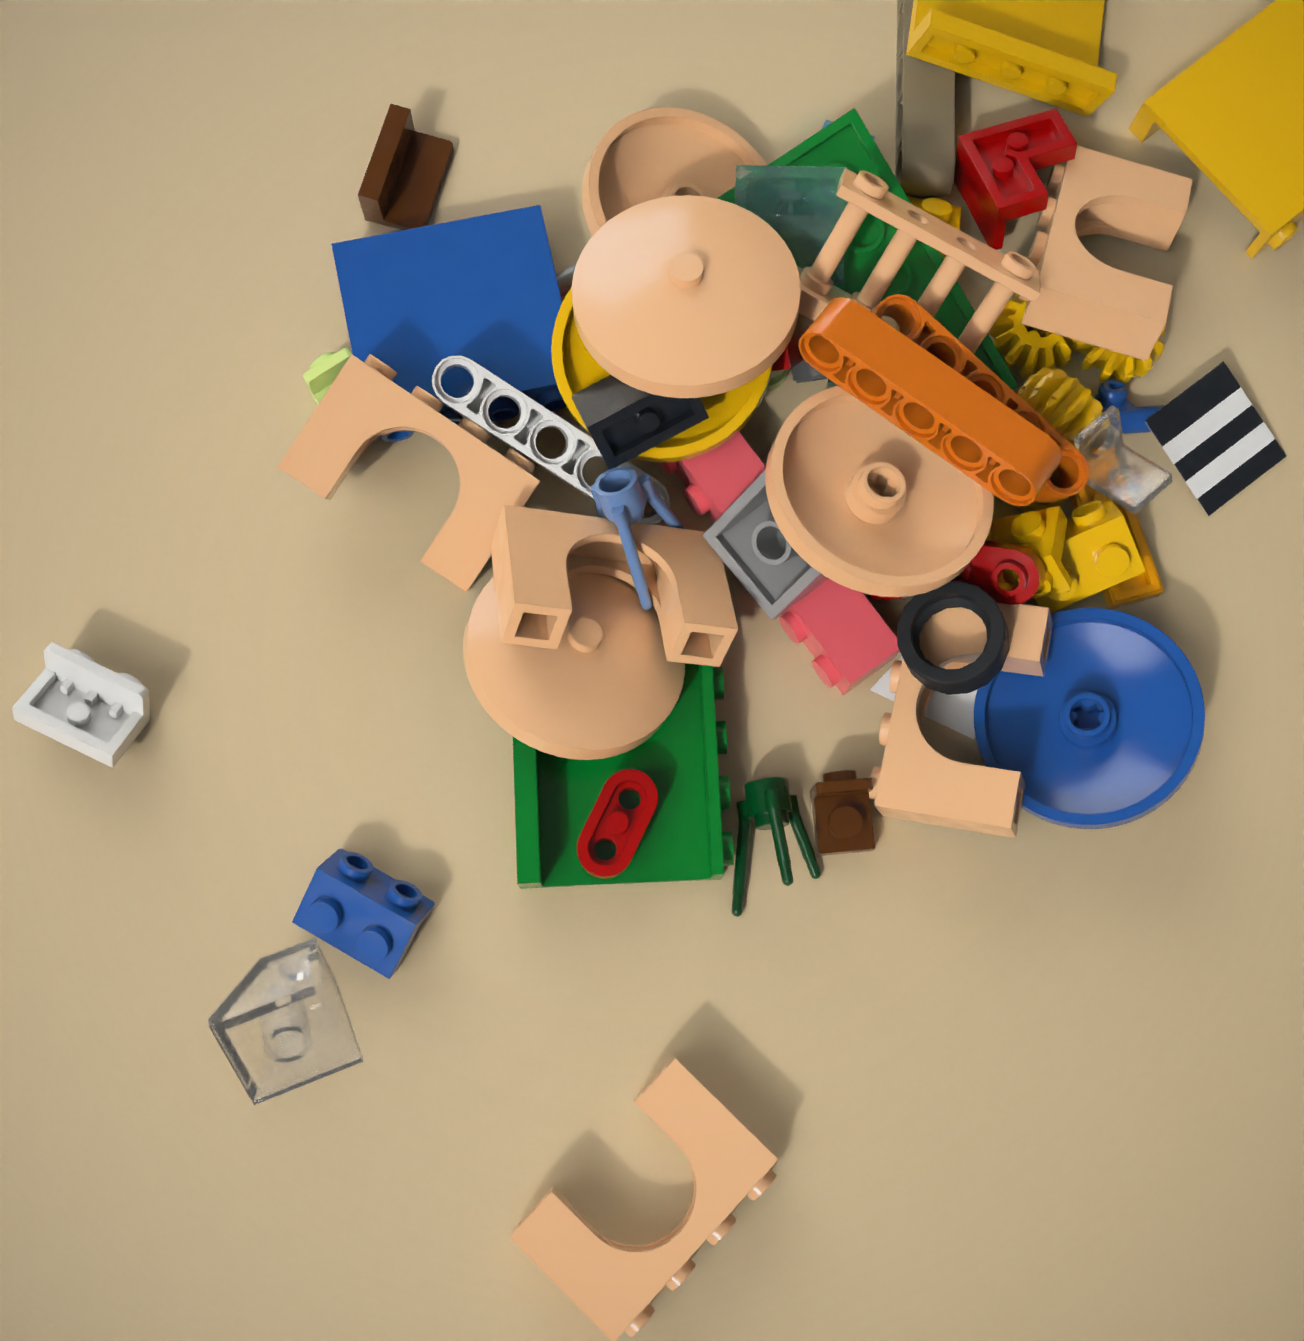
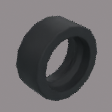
M958 580L950 581L927 593L915 595L906 604L897 624V646L912 676L926 688L946 695L967 694L989 684L1002 670L1009 652V633L1005 618L996 600L979 586ZM962 607L972 610L982 619L986 627L987 642L983 653L973 663L960 669H944L933 665L925 658L920 648V633L923 625L932 615L946 608Z

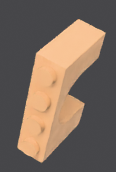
M1077 146L1075 159L1064 162V165L1060 163L1053 165L1046 184L1048 194L1053 195V197H1048L1047 208L1040 211L1036 227L1044 229V233L1037 231L1028 255V259L1036 267L1035 272L1039 273L1041 294L1035 303L1018 294L1019 300L1026 301L1021 324L1147 361L1166 325L1173 285L1106 265L1091 255L1078 237L1091 234L1110 235L1167 252L1187 213L1193 179L1081 146Z
M351 354L277 468L323 498L331 500L362 452L379 437L396 431H415L436 439L450 452L455 460L459 472L460 490L453 512L420 562L467 592L492 555L491 542L503 505L524 507L540 480L532 475L537 466L510 448L503 456L486 445L491 435L470 420L463 417L457 425L439 412L444 404L419 386H416L411 394L393 382L398 373L373 355L369 354L365 362Z
M503 505L491 542L501 643L557 649L572 612L568 578L588 573L603 574L618 578L635 587L619 531L613 521L607 518ZM637 522L630 525L652 605L659 618L666 660L669 662L720 667L738 631L723 560L702 536L705 533L704 531Z
M997 603L1005 618L1009 633V652L1001 671L1044 677L1053 628L1050 609L1048 607ZM962 607L946 608L932 615L923 625L920 633V648L925 658L933 665L944 669H960L973 663L983 653L987 642V631L982 619L972 610ZM903 657L902 661L895 660L890 674V692L896 693L892 713H884L879 733L880 745L885 746L882 767L874 766L870 777L872 778L873 790L869 792V798L875 799L874 806L884 817L1016 839L1025 790V781L1021 772L961 763L948 759L936 752L928 744L924 730L926 708L935 691L926 688L912 676Z
M672 1058L634 1099V1102L683 1150L689 1161L693 1176V1193L687 1213L679 1225L668 1235L652 1243L643 1245L618 1243L596 1230L553 1187L514 1228L510 1235V1238L611 1341H616L623 1332L630 1338L633 1337L653 1315L655 1309L649 1303L665 1285L671 1291L678 1288L696 1266L690 1259L691 1256L706 1240L712 1246L716 1245L735 1224L737 1219L731 1212L746 1195L752 1201H755L777 1176L771 1168L779 1159L676 1058Z

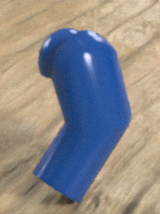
M1108 380L1099 386L1098 394L1095 395L1094 399L1101 402L1105 419L1112 427L1122 434L1151 432L1145 420L1165 405L1136 407L1126 398L1128 391L1124 388L1125 385L1117 380Z

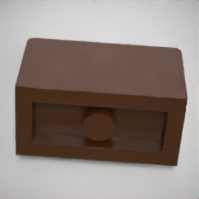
M390 104L358 192V198L366 221L399 230L428 226L454 151L451 141L415 131L411 109Z

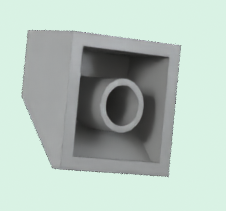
M765 469L702 536L769 618L774 620L828 578L804 561L782 535L769 507L765 485Z

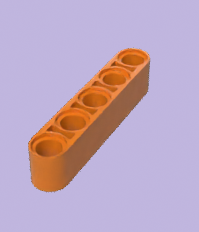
M895 294L885 298L870 311L880 319H882V316L894 319L899 325L902 334L1048 434L1058 444L1062 455L1061 461L1057 466L1061 476V485L1058 488L1048 480L1034 500L1035 503L1045 505L1073 496L1084 489L1089 480L1090 470L1087 460L1082 453L920 304L909 296Z
M838 297L832 299L799 339L800 353L812 368L1010 505L1020 507L1033 503L1061 461V450L1048 434L868 309L849 298Z

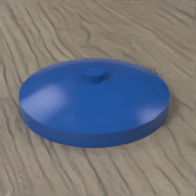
M1076 608L1051 614L1053 628L1044 677L1000 671L989 684L977 689L974 704V730L979 752L986 767L1021 772L1025 781L1021 808L1042 820L1077 829H1103L1130 823L1155 811L1167 802L1180 789L1194 768L1201 750L1205 726V708L1200 683L1191 663L1174 641L1155 626L1136 616L1103 608Z

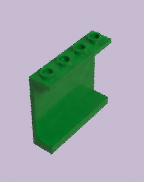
M685 663V676L679 699L665 722L644 743L620 755L594 760L562 758L541 752L513 737L517 884L520 889L722 879L724 876V866L734 864L732 831L722 832L721 810L730 809L729 776H719L718 754H727L726 722L716 721L715 700L724 699L722 667ZM625 769L639 770L648 775L657 788L658 803L655 813L628 868L613 878L602 879L594 877L583 869L578 860V838L606 781L618 771ZM625 791L618 799L620 805L627 810L635 809L640 804V797L634 791ZM601 841L595 846L594 853L600 860L607 861L615 856L616 847L610 841Z

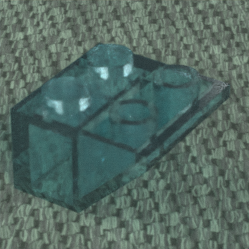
M736 165L735 204L749 210L767 222L785 241L797 266L802 269L812 267L847 205V201L836 196L839 179L844 169H848V167ZM845 254L831 276L833 285H843Z

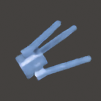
M625 466L615 467L600 474L590 490L596 503L597 517L607 518L617 525L643 609L648 610L652 607V601L630 525L635 524L643 517L647 499L669 527L685 528L656 492L649 474L637 477L636 472L632 468Z

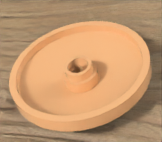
M673 107L650 108L638 111L618 121L606 132L586 166L582 185V204L589 231L593 236L604 224L621 212L635 205L658 198L692 195L718 199L719 196L767 164L742 136L712 117L692 110Z
M684 195L658 198L635 205L616 215L604 224L586 244L577 261L572 281V303L575 324L579 336L591 356L603 369L621 382L638 390L664 397L700 398L713 396L736 389L754 380L775 363L784 352L796 328L799 314L800 277L794 257L785 241L767 222L749 210L724 200L705 196Z
M839 386L818 392L798 405L784 421L768 454L765 471L766 494L770 510L782 535L797 554L812 568L832 581L852 590L882 597L914 596L935 590L950 582L968 566L983 546L989 534L993 520L994 494Z
M579 574L568 578L572 612L558 648L550 649L500 642L493 577L477 597L468 618L463 640V659L470 685L477 699L498 725L517 740L534 749L557 757L577 760L604 759L620 755L638 747L659 730L679 699L684 682L685 663L669 662L666 660L657 612L653 605L648 610L642 608L635 587L618 578L603 574Z

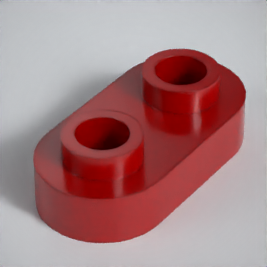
M985 540L977 555L964 569V576L955 577L951 581L959 580L979 586L992 596L997 603L1016 605L1026 602L1041 589L1045 580V567L1040 556L1029 547ZM1004 569H1012L1018 574L1019 584L1017 586L1010 585L1005 581Z
M625 769L614 773L604 784L577 841L578 860L583 869L590 875L602 879L613 878L623 873L630 865L658 803L657 788L648 775L639 770ZM625 791H634L640 797V804L632 810L624 809L618 800L620 795ZM601 841H610L616 847V854L610 860H600L594 853L595 846Z

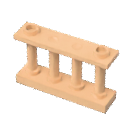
M845 168L839 179L836 196L846 200L848 204L812 267L802 269L797 266L801 288L800 314L815 321L832 299L838 297L849 298L871 311L881 301L917 240L946 255L917 302L933 317L966 266L995 281L958 338L973 354L1014 292L1035 303L1041 294L1039 273L1035 272L1036 267L1029 259L1014 251H1008L1004 255L890 193L887 183L878 176L863 170L859 171L857 175ZM870 213L897 228V231L860 293L854 292L851 295L834 286L831 276L867 214ZM882 316L883 321L900 332L899 325L894 319Z

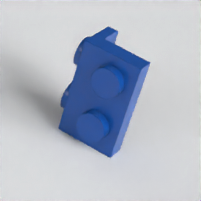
M338 849L317 867L292 923L390 979L398 970L419 926L430 915L435 903L423 896L415 885L403 880H396L373 867L372 862L365 856L354 852H347L344 849Z

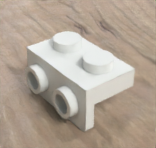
M51 642L43 651L45 669L12 707L14 720L113 768L150 721L149 690L130 674H118L95 663L91 657L80 650H68Z

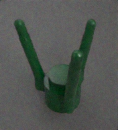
M772 777L746 783L744 785L746 800L736 803L739 825L731 909L735 917H739L743 912L751 821L755 820L757 830H772L778 866L784 885L790 886L794 881L784 827L789 825V822L811 877L818 879L821 876L816 855L800 816L797 795H790L787 778Z

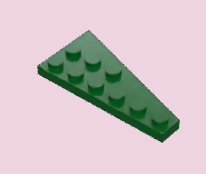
M855 108L718 197L720 200L749 210L767 222L785 241L794 257L796 265L802 269L812 267L848 204L846 200L836 196L839 179L845 168L857 175L859 171L863 170L878 176L887 183L890 193L911 203ZM868 213L831 276L833 285L851 295L854 292L860 293L897 228ZM917 240L881 301L888 296L900 294L909 296L918 302L944 260L940 251ZM957 281L934 318L958 339L975 311ZM987 333L974 355L1013 390L1019 385Z

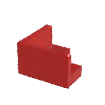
M1057 108L958 136L954 183L987 245L995 250L1002 249L1006 221L1046 210L1049 194L1035 170L1075 159L1077 142Z

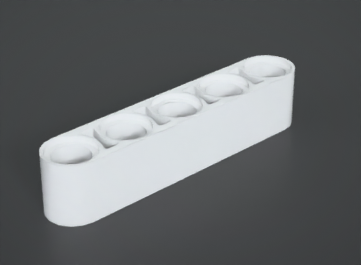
M461 355L449 356L441 360L433 372L432 386L437 398L444 405L594 500L590 490L591 487L585 482L582 475L583 466L589 458L594 456L603 458L593 438L473 360ZM453 367L466 369L473 378L472 390L468 395L461 398L447 395L441 386L443 374ZM499 397H507L517 403L520 417L513 427L500 428L491 422L488 408L493 400ZM554 427L563 433L566 446L559 457L549 459L538 452L536 437L542 428ZM628 461L617 466L632 468L636 472L637 477L647 474ZM650 476L654 489L670 507L666 488L658 480ZM654 509L637 523L655 525L662 518Z

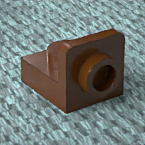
M855 770L834 771L823 774V782H818L811 788L810 797L817 856L875 850L869 792L873 790L872 778L857 779Z

